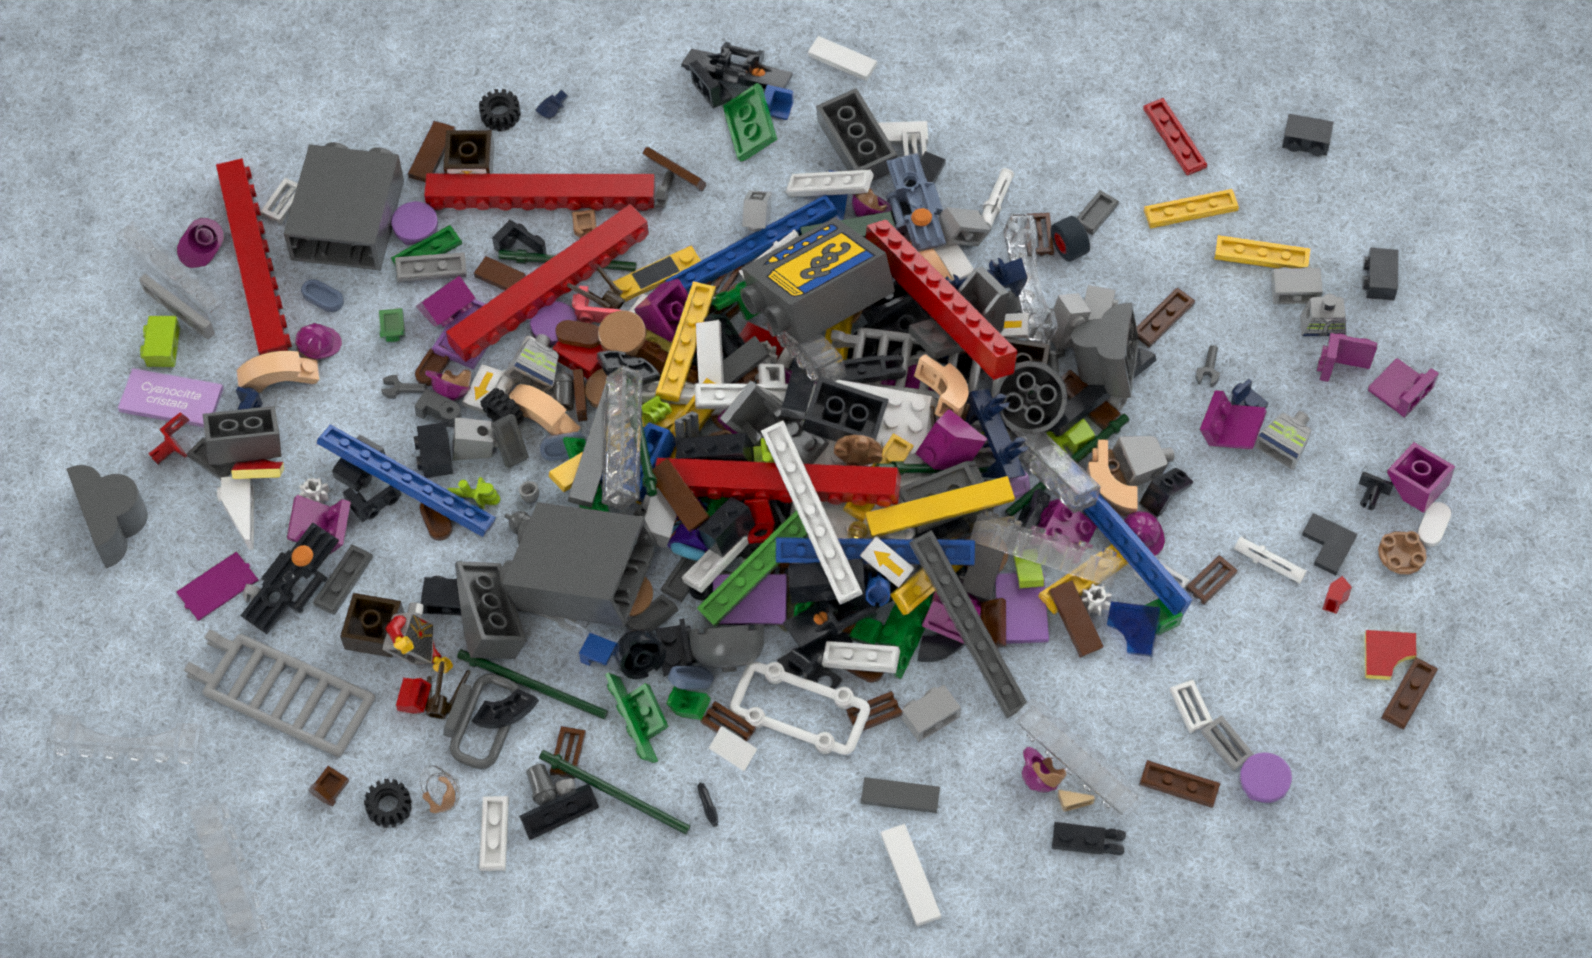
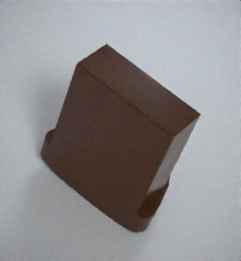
M328 765L315 783L309 787L308 791L323 803L334 806L336 803L335 799L348 784L349 779Z

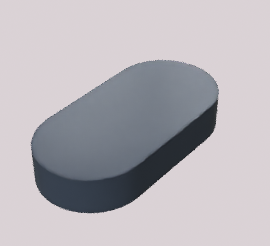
M308 280L301 287L302 296L306 301L327 312H336L343 307L344 299L341 292L319 280Z
M579 432L547 436L540 443V453L548 461L569 459L563 439L565 437L585 439L586 442V437Z
M674 666L668 674V680L680 689H708L714 680V676L708 669L702 666Z

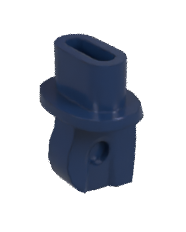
M561 89L555 96L550 95L543 100L535 111L544 118H553L561 107L564 108L562 103L569 96Z

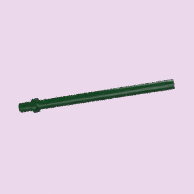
M629 376L624 379L643 471L642 483L646 487L647 495L653 497L657 494V477L653 474L634 379Z
M1124 413L1115 421L1111 420L1108 423V427L1095 436V438L1090 440L1005 510L1008 516H1014L1026 506L1035 490L1042 489L1044 491L1062 476L1067 465L1073 463L1076 465L1090 454L1092 448L1097 447L1098 440H1107L1113 434L1117 435L1121 431L1120 428L1130 421L1129 417Z
M460 649L457 658L468 662L469 666L473 668L477 666L508 678L522 686L603 720L608 715L609 711L484 658H471L469 652Z
M542 750L539 759L550 764L552 769L556 770L558 768L587 784L589 783V785L687 835L691 827L690 825L563 760V757L559 754L555 756L545 750Z

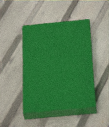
M756 83L722 106L739 161L742 162L749 159L778 140L760 84Z

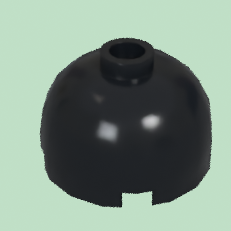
M633 629L619 639L616 644L615 658L619 669L627 678L636 680L648 677V672H651L653 669L659 670L665 661L667 652L662 641L652 631Z

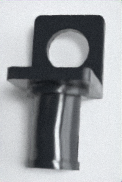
M1362 472L1359 484L1367 487L1360 501V505L1366 508L1370 500L1368 510H1374L1381 493L1390 496L1394 486L1392 481L1390 482L1367 472Z
M794 648L790 652L787 661L801 669L805 679L818 683L819 678L822 676H829L833 680L830 686L833 689H836L842 682L841 677L828 668L823 667L821 654L817 653L811 659L799 651L798 648Z

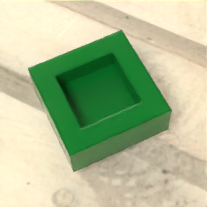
M866 617L857 622L849 636L853 641L875 645L884 625L880 621Z

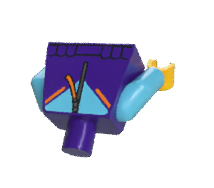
M699 499L698 501L706 511L708 504ZM676 515L667 546L674 554L698 561L705 554V551L709 550L705 547L698 530L704 523L692 532H689Z

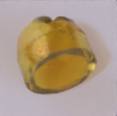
M862 521L851 523L847 531L849 538H866L868 534V528Z

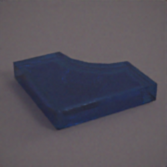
M1111 601L1107 626L1118 630L1124 636L1127 642L1128 654L1153 657L1161 609L1160 607Z

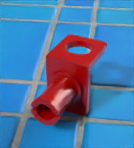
M181 412L159 429L165 436V440L148 453L158 465L174 451L184 458L187 457L185 451L172 436L189 421V418ZM180 420V422L177 425L172 427V425L175 422Z
M767 498L745 500L744 504L749 506L756 524L748 533V543L764 542L774 532L775 526L769 500ZM758 530H767V533L763 536L758 537L754 535Z

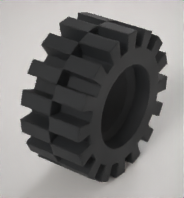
M494 89L495 93L493 94L491 91L487 92L488 97L483 95L482 101L479 102L482 123L484 122L486 127L490 126V130L493 131L495 127H497V131H501L502 127L505 128V131L509 130L508 125H511L513 128L515 121L518 122L520 120L519 116H521L517 96H513L511 91L506 93V89H502V92ZM496 106H506L508 108V111L503 114H493L491 112Z
M494 388L480 401V405L483 407L482 410L487 413V417L491 418L492 422L513 414L517 424L524 420L523 412L519 410L520 407L515 404V401L511 400L510 396L507 393L505 394L503 390H499V388Z
M384 779L383 784L380 783V780L377 781L375 788L371 785L369 787L370 793L366 792V800H364L365 810L369 819L372 822L374 821L377 826L381 824L383 828H388V825H391L392 828L397 827L396 823L398 822L400 824L404 823V818L408 819L410 816L409 811H412V800L404 784L401 782L398 784L395 779L392 780V783L389 782V779ZM394 796L398 800L396 808L388 812L382 811L379 808V802L383 797Z

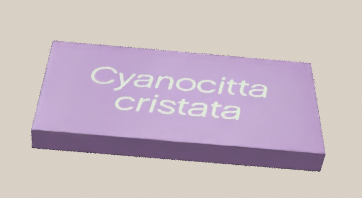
M132 368L118 410L121 413L170 421L181 412L189 418V421L186 423L187 425L204 427L202 414L216 412L224 388L222 384Z

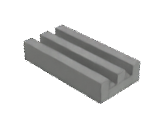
M1222 715L1201 731L1202 735L1233 771L1250 756L1254 755ZM1218 724L1244 754L1243 757L1240 756L1230 741L1217 728ZM1216 737L1221 741L1225 748L1220 744Z

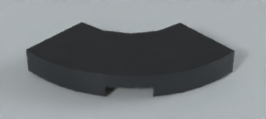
M603 351L597 353L596 358L606 375L616 374L633 377L634 383L638 387L659 381L660 374L654 366L641 357L638 359L626 355V352Z
M939 633L932 636H922L917 661L934 662L944 660L961 650L965 644Z
M517 688L509 697L501 701H484L472 722L482 728L505 727L525 717L537 705L539 700L537 697Z

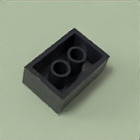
M819 377L802 431L835 442L850 435H863L876 441L889 399Z

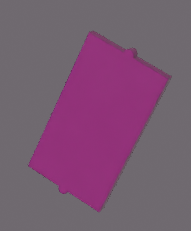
M236 551L176 591V593L185 603V609H189L195 618L200 621L243 592L246 584L253 585L259 579L250 569V564L245 563Z

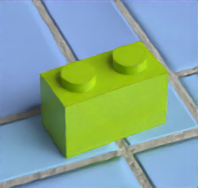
M148 316L147 325L143 327L145 342L140 347V357L144 359L147 367H175L181 328L176 316Z

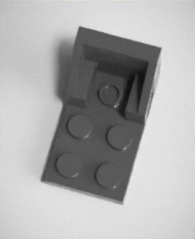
M983 266L975 268L957 291L1001 333L1004 328L1009 292ZM933 318L912 324L909 327V334L934 360L964 350Z
M750 380L720 419L737 433H747L755 446H761L760 438H764L761 430L784 421L803 464H814L828 447L829 443L820 436L802 431L804 420L781 416L783 401Z
M966 461L900 487L899 493L905 503L983 483L984 479L976 462ZM994 507L915 528L919 534L960 517L967 523L991 520Z

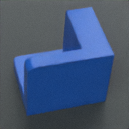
M767 85L764 95L770 116L787 120L794 103L793 91Z
M589 633L579 652L581 663L590 666L592 661L607 665L611 656H615L617 643Z

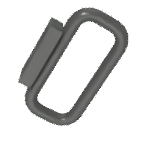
M489 673L480 676L475 681L473 687L462 683L444 726L443 736L451 738L449 749L453 758L462 764L477 769L489 768L496 762L511 726L508 725L498 729L490 752L484 759H478L460 751V743L484 685L489 683L510 690L511 694L517 688L520 689L516 682L497 674Z

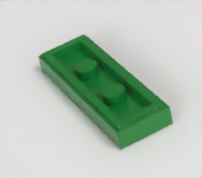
M451 225L394 255L391 257V261L396 266L395 257L445 254L462 245V240Z

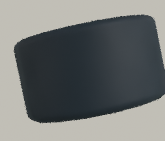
M1066 217L1051 226L1050 232L1054 246L1065 261L1071 262L1090 251V241L1087 232L1076 217Z

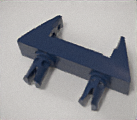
M1022 257L1005 264L1001 258H997L998 264L991 260L989 263L990 269L987 271L1004 288L1009 287L1015 297H1018L1028 279ZM953 274V281L948 276L945 278L956 290L967 279L960 280L956 274Z
M989 388L969 392L966 404H970V408L965 422L973 425L974 422L979 420L996 460L987 469L988 471L981 475L984 478L994 479L1006 476L1009 479L1025 476L1026 474L1018 456L1028 449V446L1020 447L1026 440L1018 437L1011 442L999 412L1009 406V403L1001 404L1007 397L1004 394H998L993 399Z

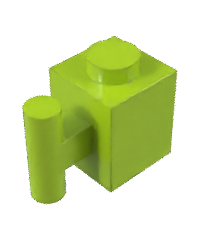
M1083 418L1063 435L1056 437L1053 432L1049 431L1045 434V438L1059 459H1063L1068 454L1064 449L1065 447H1068L1073 455L1095 438V434Z

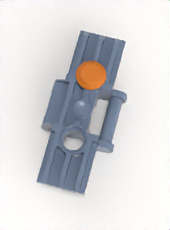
M918 153L887 160L895 191L888 193L886 200L892 208L896 221L895 229L899 233L908 232L912 246L918 252L946 245L937 216L939 215L940 217L943 207L935 184L927 182ZM907 180H914L916 181V185L913 187H906L904 185V182ZM906 201L910 206L912 214L903 216L899 202Z

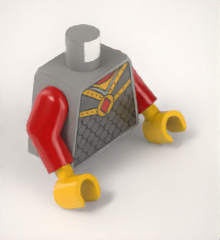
M415 602L409 603L408 612L394 614L392 620L386 626L387 635L382 650L409 664L432 663L434 664L433 669L436 672L439 670L440 662L444 661V674H446L453 668V664L449 658L442 657L435 648L433 640L434 625L432 622L422 618L424 605Z

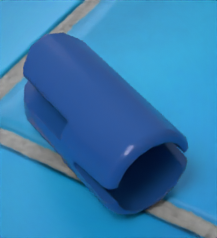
M871 571L868 573L866 580V599L872 606H875L876 602H879V606H883L890 599L891 581L888 578H882V573L877 571V577L872 578Z

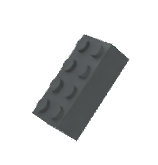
M857 88L816 106L817 121L847 171L871 170L874 174L872 181L890 174L887 160L898 158V155Z

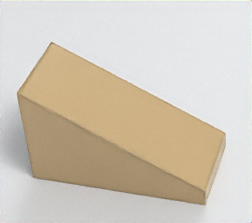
M1058 790V798L1063 812L1094 804L1095 797L1093 795Z

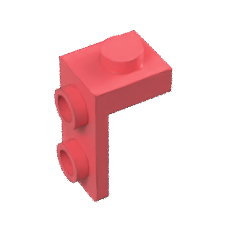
M579 285L580 289L589 293L588 286ZM579 293L573 295L572 308H575L577 321L590 324L593 322L601 323L609 314L621 311L619 309L589 307L588 298Z

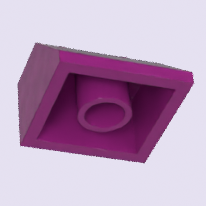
M459 275L417 304L416 307L434 327L439 324L444 327L454 320L453 314L458 311L463 314L473 307L471 302L476 298Z
M679 279L660 284L634 310L643 320L646 329L672 343L689 294Z
M948 409L935 422L915 454L933 469L945 470L966 461H973L987 438Z
M1413 442L1387 470V474L1402 500L1424 513L1450 485L1455 466Z

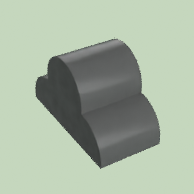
M1123 303L1108 309L1102 316V319L1088 320L1079 324L1072 331L1071 339L1079 378L1084 383L1104 385L1107 393L1114 397L1131 398L1139 337L1133 304Z
M76 465L69 467L66 470L95 548L105 568L112 567L122 560L127 551L128 544L126 538L141 531L147 522L148 512L135 482L126 475L110 474L101 477L98 471L90 466Z

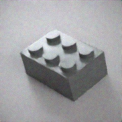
M275 406L202 414L208 465H222L231 462L282 457Z

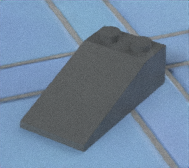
M456 561L455 563L464 638L471 658L515 659L527 641L516 607L507 591L501 587V563Z

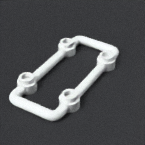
M752 662L746 666L731 700L730 710L745 719L752 726H755L756 729L765 726L814 744L817 751L821 754H829L833 751L847 755L854 751L870 714V705L867 701L855 697L848 687H840L836 690L785 672L783 666L778 662H772L768 665ZM754 672L764 674L767 681L772 684H779L784 681L834 699L835 704L841 709H847L851 706L859 708L860 712L846 745L835 742L832 734L828 732L816 735L766 717L764 711L759 707H752L749 710L741 708L740 704Z

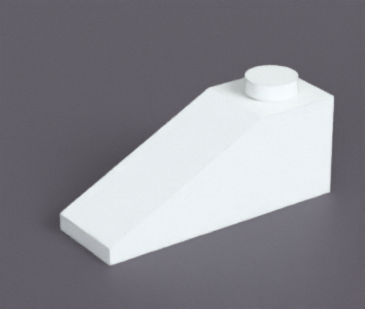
M221 477V487H217L218 501H222L226 512L248 549L253 550L252 479Z

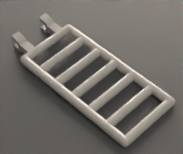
M859 328L857 335L845 334L842 331L832 330V348H854L852 359L862 358L866 337L880 339L877 356L887 355L889 340L903 342L901 355L904 357V362L899 368L906 370L905 378L897 379L895 386L881 384V381L862 384L932 396L939 401V394L936 391L928 390L929 386L920 381L919 389L905 387L912 345L919 344L909 333ZM926 351L925 354L931 359H933L931 355ZM959 352L949 355L948 364H952L955 368H957ZM972 360L968 382V395L969 392L977 390L981 367L974 360ZM826 362L824 373H826L825 378L829 380L839 379L837 365ZM999 379L993 380L991 395L993 399L995 388Z
M209 629L204 637L208 640L207 645L226 652L213 674L191 662H188L184 669L188 673V678L206 685L203 689L205 697L336 757L343 755L375 700L373 693L243 634H238L234 641H231ZM242 645L254 650V653L228 695L216 691L217 685ZM265 655L276 660L251 703L247 705L236 700L262 657ZM287 665L298 670L272 714L269 715L258 710L284 666ZM306 675H310L318 679L319 682L294 724L291 725L280 720ZM332 685L341 691L315 735H312L302 730L327 686ZM350 694L363 701L337 745L325 741V736Z

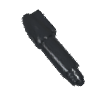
M700 782L697 785V789L704 807V813L711 825L716 827L718 826L716 808L705 784Z

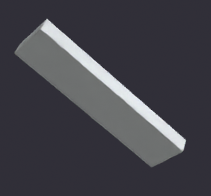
M143 274L139 278L142 289L146 294L206 339H210L215 335L211 322L148 275Z

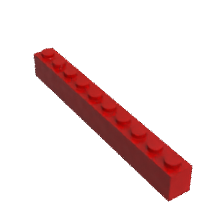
M243 158L216 164L259 355L288 351V348L292 347L289 333H284V329L288 328L285 315H280L279 312L280 309H283L280 295H275V291L279 290L276 277H271L270 272L274 271L272 259L266 256L270 249L267 239H262V235L266 234L263 221H258L257 216H261L258 202L254 203L253 201L257 194L254 184H249V180L253 179L250 166L245 167Z
M426 173L424 197L426 204L430 205L434 210H442L443 208H454L456 210H464L466 208H477L479 210H487L489 208H500L501 210L545 208L553 211L557 208H568L569 210L576 211L580 208H591L592 210L599 211L603 208H613L621 211L631 204L635 209L645 211L655 208L654 174Z
M629 204L447 330L448 344L465 362L477 357L485 348L496 344L505 334L516 330L527 319L533 318L538 310L545 305H552L561 295L570 292L572 289L567 287L568 283L576 286L581 281L589 279L597 271V267H606L614 258L625 254L634 244L642 242L649 235L648 221Z
M887 220L867 225L865 239L886 253L891 276L993 380L1013 374L1017 350Z
M657 458L656 460L657 466L665 459H669L696 498L700 496L718 500L721 497L730 498L732 496L738 501L745 500V498H767L768 500H780L785 503L793 502L776 463ZM804 464L821 502H828L833 505L851 502L857 506L877 504L881 507L898 505L901 476L896 467Z

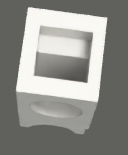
M784 364L759 365V374L755 375L756 384H785Z

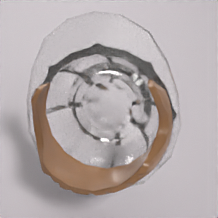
M429 765L424 768L420 774L419 782L423 792L422 797L430 805V812L436 814L454 810L462 793L459 780L438 766Z

